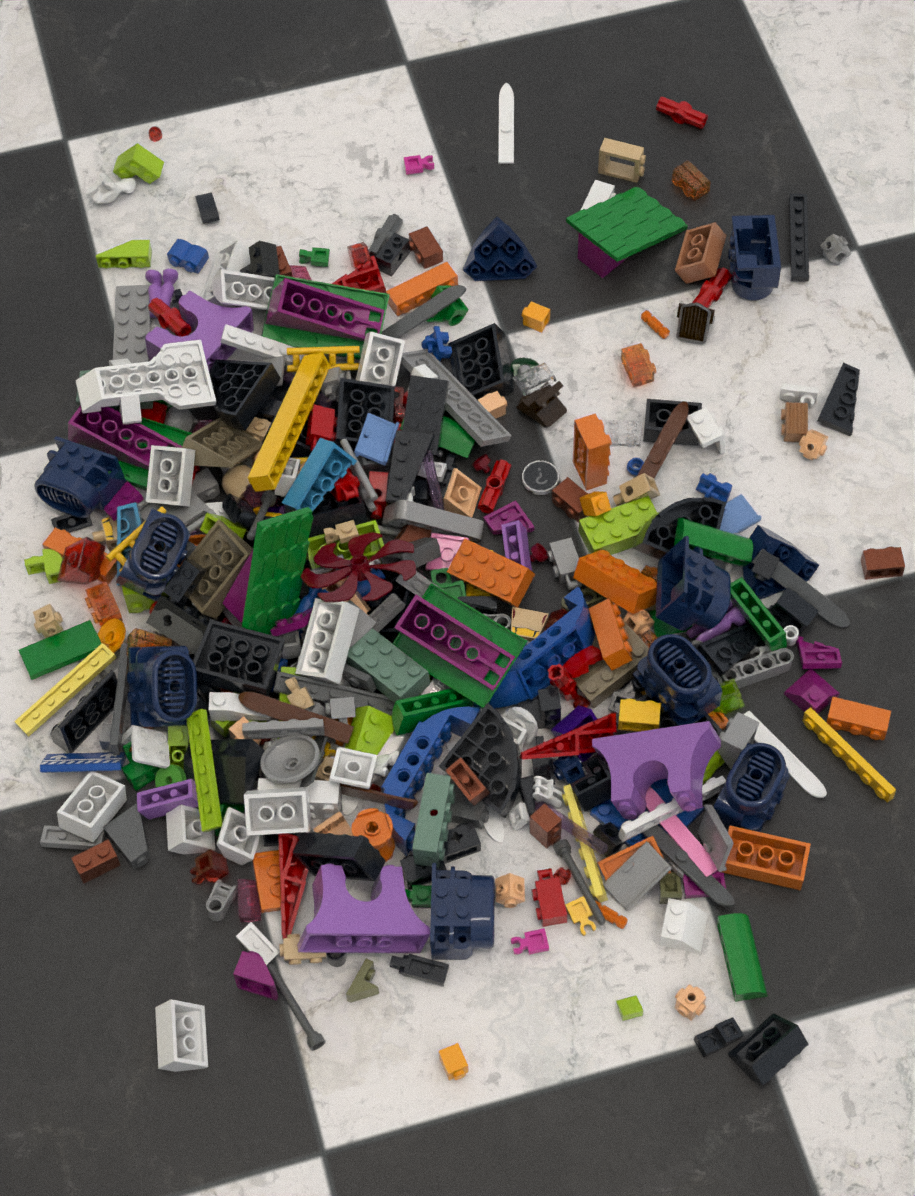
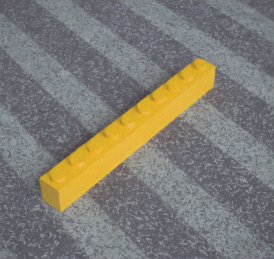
M324 353L304 355L248 475V481L255 492L275 490L330 369V364Z

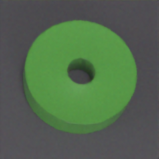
M170 764L168 768H160L155 777L156 788L186 780V774L180 766Z

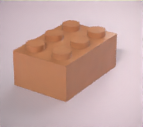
M716 222L686 230L675 272L686 284L716 275L727 236Z

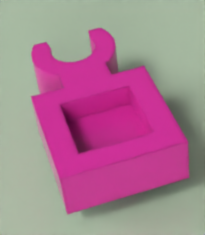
M420 155L404 157L406 175L422 173L423 168L428 170L434 169L433 156L428 155L422 159Z
M545 928L524 932L525 938L523 939L520 937L511 938V944L518 943L520 945L519 948L513 949L515 955L521 954L525 949H528L529 955L549 951Z

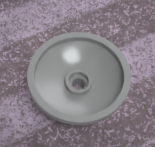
M293 734L281 737L271 743L264 751L260 761L262 772L266 778L275 783L286 784L299 781L315 769L320 759V750L315 740L309 736Z

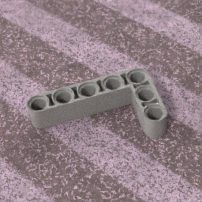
M398 500L385 507L382 526L398 529L409 524L447 535L466 537L470 541H481L484 521L407 500Z
M694 640L691 643L697 649L699 644L703 642ZM781 648L737 663L722 677L711 666L712 676L720 684L722 694L788 672L792 667L794 655L790 649ZM762 665H768L770 668H765ZM745 671H750L752 674H746ZM727 677H731V678H733L734 680H728V679H726V678H727Z

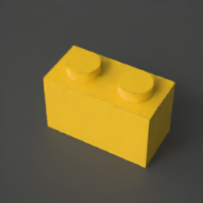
M621 699L618 730L641 732L659 729L661 703H656L652 700L644 702L636 701L635 699Z

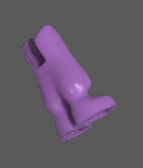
M168 268L163 270L162 276L157 270L146 271L145 278L152 284L148 288L149 304L152 299L157 297L170 307L174 294L173 285L178 280V272ZM149 311L151 318H157L152 312Z
M730 601L726 615L717 626L706 630L694 624L686 634L693 638L702 633L696 640L705 642L727 632L731 627V623L741 627L746 622L740 610L736 606L733 608V604Z

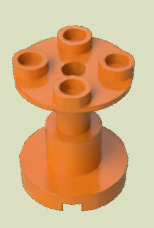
M369 808L359 812L352 823V835H362L368 838L369 843L380 852V855L387 862L393 857L395 842L392 838L393 824L390 816L376 808Z

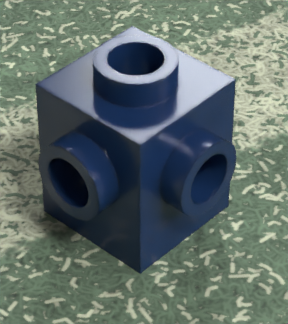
M561 756L552 762L555 767L554 775L559 781L562 780L567 785L586 776L579 757Z

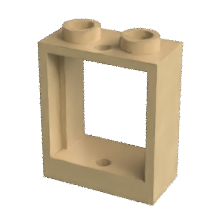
M604 138L599 150L598 173L638 183L639 177H643L645 171L643 166L646 160L644 147ZM610 156L635 162V166L610 161Z

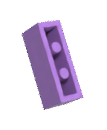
M519 520L501 525L505 557L532 571L527 529Z
M192 779L137 793L138 812L149 820L165 816L166 813L179 805L192 808L198 807L196 785Z

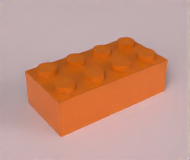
M596 413L574 420L572 462L586 491L607 484V476H609L608 466H610L609 456L611 455L610 445H612L610 436L605 434L604 424L601 419H598Z
M465 538L447 570V573L460 581L463 580L464 583L491 596H496L497 599L517 608L535 576V573L529 568Z
M599 550L579 558L573 578L605 598H609L612 602L632 614L655 605L657 582L653 578L643 575L638 569L628 566L623 560L613 557L606 550Z
M729 826L728 834L734 844L725 863L727 870L722 871V873L801 890L810 843Z

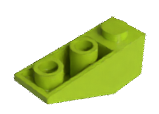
M150 240L128 241L97 254L98 268L151 267L152 248Z
M168 726L170 764L178 765L182 769L184 755L190 742L188 726Z

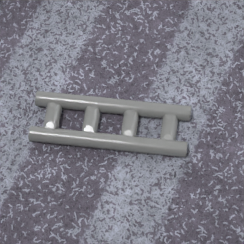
M342 439L340 444L343 450L357 460L354 466L350 465L349 468L352 474L357 476L360 483L358 491L369 511L373 512L376 510L373 501L377 500L378 496L347 439Z

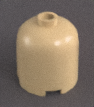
M236 465L233 468H229L222 478V487L225 493L247 501L250 507L254 505L258 507L262 503L261 497L265 491L255 492L249 483L248 475L251 468L247 465Z

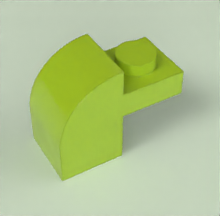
M42 549L43 556H32L24 559L28 575L45 572L49 584L68 581L64 561L55 550Z

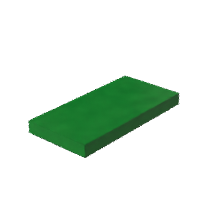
M88 620L21 648L18 651L31 680H34L86 658L102 643L91 620Z

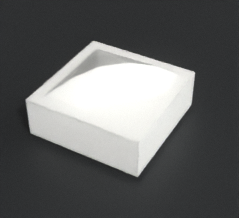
M519 802L508 813L513 830L521 829L530 821L525 803Z

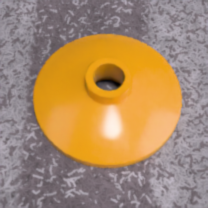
M110 619L103 624L98 632L101 643L106 645L113 653L121 647L124 641L125 625L119 619Z

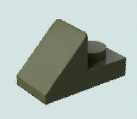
M675 872L666 874L659 881V904H667L668 898L682 899L680 877Z
M365 959L346 993L348 1002L352 1003L379 994L378 986L370 983L376 972L373 961Z

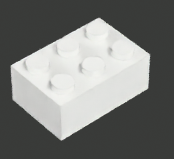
M374 332L367 333L356 380L395 386L405 340Z
M151 445L146 502L190 507L195 450Z
M90 771L57 811L59 827L90 842H94L104 830L103 827L112 820L127 801L125 785Z
M308 787L251 790L244 794L247 836L309 832L311 829Z

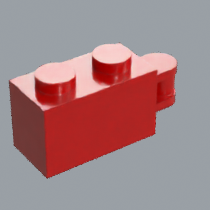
M313 405L308 416L306 444L311 445V452L320 438L334 442L336 434L333 432V428L336 426L335 409Z
M350 468L346 470L347 473L343 478L340 477L334 483L335 487L330 491L338 502L359 497L358 487H360L357 476L352 474Z
M551 868L537 870L538 881H535V889H531L533 901L538 903V908H535L537 920H541L542 927L567 923V911L559 877H553Z

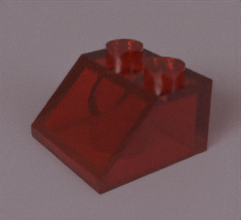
M85 537L65 547L57 580L59 582L84 585L96 581L101 573L100 567L105 557V546L89 537Z

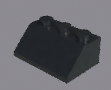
M773 1013L733 1048L728 1055L751 1080L764 1085L776 1073L786 1067L809 1044L797 1024Z

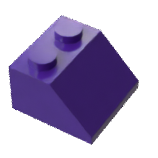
M578 705L554 726L551 732L557 737L597 720V717L592 709ZM595 752L579 753V755L573 756L575 758L579 757L581 762H583Z

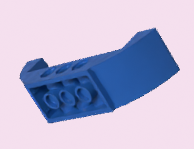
M576 587L564 597L569 612L524 647L489 702L493 708L511 706L527 699L532 700L538 695V690L545 689L551 685L548 677V669L551 665L560 664L563 666L576 653L592 645L595 638V629L588 605L579 587ZM473 703L474 707L482 708L476 703Z
M455 707L441 711L424 722L419 721L381 786L382 793L415 799L416 792H420L424 786L426 774L432 772L435 759L440 758L444 743L450 741L452 733L462 737L481 712V708ZM385 803V813L390 816L393 824L392 838L398 849L405 856H408L413 847L416 831L415 823L405 819L407 809L393 807Z

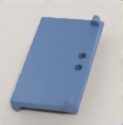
M368 413L354 451L355 456L358 457L360 455L385 466L400 423L396 422L394 424Z
M740 494L726 503L720 530L730 533H741L761 521L762 517L761 515L758 516L744 496Z

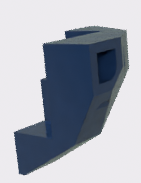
M496 217L473 244L463 271L475 281L525 279L537 268V264L522 240L506 223Z
M757 525L749 537L753 542L752 561L764 549L771 555L779 558L781 563L806 582L810 580L819 567L816 561L799 548L767 528ZM752 561L742 567L745 582L760 600L786 590L785 587L772 577L769 581L765 579L764 582L753 577L755 574L752 573V569L755 564Z

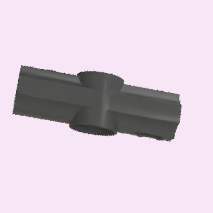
M389 215L383 227L377 229L374 242L367 252L369 258L375 256L376 259L377 254L394 233H398L403 224V219L399 215Z

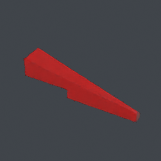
M371 256L370 260L365 264L358 265L356 270L349 275L345 274L332 283L386 293L375 256Z
M610 713L520 753V759L579 755V753L596 752L592 746V739L614 736L613 732H616V713Z
M289 833L278 834L282 940L292 933L309 871L292 853L299 838Z

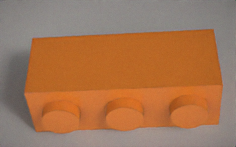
M832 697L826 723L834 730H844L853 735H864L874 740H884L891 711Z

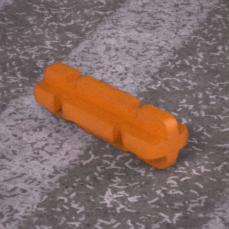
M648 310L643 312L641 319L644 322H648L647 324L656 333L659 332L658 335L665 339L669 336L670 330L655 316H652V313Z
M596 901L605 920L612 924L616 923V926L621 929L627 925L628 919L623 915L619 916L616 911L605 905L602 906L600 902Z

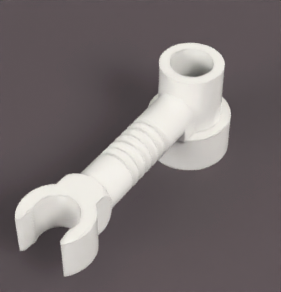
M786 626L783 630L786 632L787 645L793 646L798 639L799 631L795 626ZM765 645L763 647H755L750 654L757 652L759 653L758 656H761L771 650Z

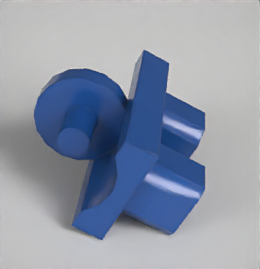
M434 326V332L431 335L425 336V339L421 342L422 348L428 349V352L432 353L439 361L442 358H450L452 348L450 346H443V344L448 343L449 334L448 332H441L439 326Z
M703 473L700 476L696 490L703 493L704 497L714 498L727 503L732 485L728 482L723 484L718 482L716 476L711 473L708 475Z

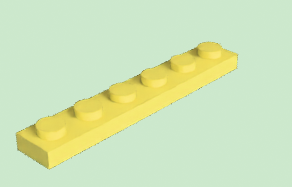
M102 643L14 721L16 725L29 737L117 658L116 655Z
M571 785L563 786L565 794L562 795L565 805H569L570 808L568 817L571 824L574 823L576 829L573 830V834L581 846L578 851L581 859L585 860L586 867H584L586 877L590 878L592 883L589 886L590 892L600 903L607 901L608 897L590 842L580 803Z

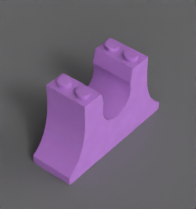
M189 290L186 295L181 296L179 299V310L181 318L191 326L193 333L188 336L179 337L171 334L166 329L155 327L147 333L145 342L149 360H152L154 356H157L164 344L201 340L208 370L210 371L216 359L227 360L237 349L220 343L226 324L248 332L254 330L252 309L247 306L239 308L219 306Z
M710 721L595 738L592 739V746L601 756L604 763L609 766L611 774V802L624 819L633 820L645 812L647 805L645 799L646 792L654 782L660 779H668L667 783L670 793L683 811H694L703 808L702 783L704 772L713 754L721 748V739Z
M334 864L320 866L312 884L314 917L306 925L297 944L298 952L420 953L430 936V927L417 917L408 902L402 867H395L394 865L383 866L372 885L371 901H360L352 897L347 891L345 885L346 876L342 866Z

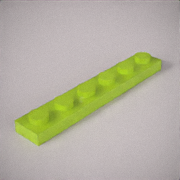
M200 709L194 711L187 718L201 828L202 832H209L222 827V818L207 711Z

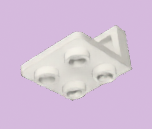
M705 407L688 415L687 422L701 446L705 448L714 443L720 454L724 453L726 443L723 437L725 434L722 427L716 425L714 414L712 412L709 413Z
M132 725L122 735L121 744H127L130 741L132 743V758L135 762L161 768H168L170 766L168 733Z

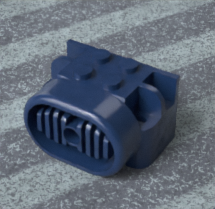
M775 215L732 216L733 230L729 237V247L731 248L728 249V259H731L729 262V272L732 274V288L738 296L746 300L764 299L771 294L773 288H778L781 272Z
M56 436L54 440L59 450H49L47 453L49 463L45 466L43 473L34 484L37 495L53 509L78 518L89 517L95 508L104 510L111 499L126 483L117 457Z
M152 508L116 583L153 601H158L166 585L179 569L177 564L181 565L188 552L185 548L190 533L185 524L172 514L161 513ZM154 545H160L164 551L158 552L155 550Z
M685 536L658 561L656 618L681 631L687 630L693 623L706 630L717 626L724 618L730 605V574L716 566L712 560L704 557L702 548L695 547L693 550L689 549V537Z
M667 634L655 639L649 647L647 656L639 661L638 670L632 673L634 678L645 689L647 696L650 699L653 698L657 703H661L660 710L663 713L666 712L677 726L696 723L720 706L722 688L712 676L710 664L689 640L680 635Z
M186 646L129 647L127 681L130 688L128 702L130 703L131 726H187V718L192 715L197 705V672L193 660L189 657L188 648Z
M748 743L740 752L714 805V809L725 828L729 829V826H735L761 832L767 820L771 821L775 813L774 809L777 804H780L784 796L783 792L786 788V783L790 778L784 756L774 746L766 743Z
M432 863L431 959L466 960L473 954V949H492L494 947L495 912L494 876L472 875L468 871L455 870V866H451V870H437L436 863Z

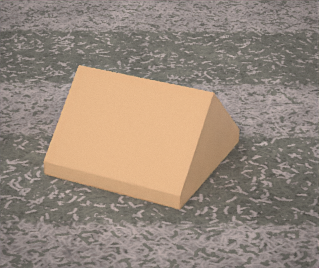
M454 468L444 496V510L472 518L482 487L457 468Z

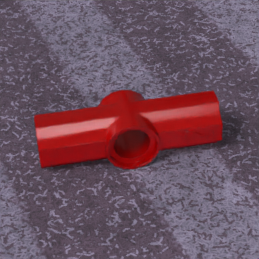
M661 96L656 106L657 111L671 116L678 124L686 122L703 129L708 119V115L692 109V106L685 101L677 103Z
M724 267L719 268L715 276L703 283L700 293L692 303L698 302L709 308L713 301L717 302L722 295L724 287L731 280L732 274H730L729 270Z
M157 297L151 300L148 309L158 318L162 328H169L179 337L189 335L191 326L181 318L177 308H170Z
M496 460L491 475L486 480V487L478 503V509L483 513L489 514L494 512L498 499L503 494V487L511 470V464L505 460Z
M551 665L548 669L550 684L555 688L558 687V692L566 701L575 700L578 696L576 681L569 676L562 665Z

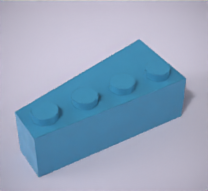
M320 438L282 503L292 511L306 507L313 511L323 500L325 493L330 492L335 487L334 483L340 477L343 478L347 473L346 470L350 465L354 466L357 460L334 442Z
M136 502L117 507V546L143 523L139 505ZM128 546L121 554L127 559L132 548ZM118 561L117 578L120 574L119 570L123 567Z

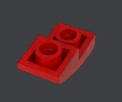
M591 645L572 656L563 667L570 677L578 678L589 672V665L603 660L601 650Z

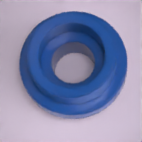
M632 458L627 463V471L631 475L637 476L644 464L643 460Z

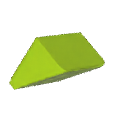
M637 995L616 1001L622 1021L643 1016V1009Z

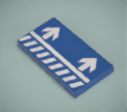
M112 752L47 754L40 764V772L121 770L127 757L125 752H120V755H113Z

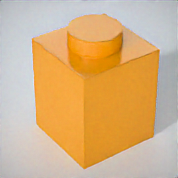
M531 301L528 307H525L522 311L523 325L542 333L550 321V309Z
M594 491L579 498L585 516H598L611 510L607 492Z
M458 1043L438 1051L439 1059L448 1080H459L466 1076V1073L469 1072L468 1064Z

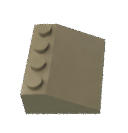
M218 418L187 436L182 448L195 450V466L233 468L258 452L263 444L260 440L242 430L227 426Z
M219 519L187 559L194 560L207 570L189 599L202 614L215 619L224 610L225 606L222 603L253 550L249 544Z
M625 622L623 628L629 636L627 641L633 649L630 652L633 660L611 671L603 659L593 665H589L588 673L578 678H572L576 681L577 688L593 708L597 707L611 696L614 691H617L634 678L632 673L638 670L639 661L648 654L649 648ZM595 636L592 645L600 649L597 636Z

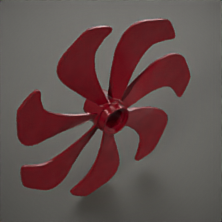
M375 532L362 534L348 542V549L353 557L351 560L340 558L333 553L336 543L322 546L315 555L314 562L317 565L340 570L326 574H315L309 568H306L300 577L308 587L315 589L328 587L348 577L337 590L317 594L324 602L350 600L357 591L358 581L364 580L369 581L371 591L361 599L363 601L377 600L393 589V585L370 573L371 569L376 568L397 572L406 581L416 575V564L412 560L370 565L369 563L398 552L413 553L414 545L403 540H392L387 542L370 559H367L363 555L366 547L383 536Z

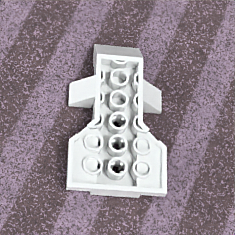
M201 340L164 344L157 356H154L149 362L131 363L127 358L109 360L110 366L94 368L76 380L82 413L101 411V407L120 405L119 409L123 424L142 422L140 402L164 400L179 410L216 405V398Z

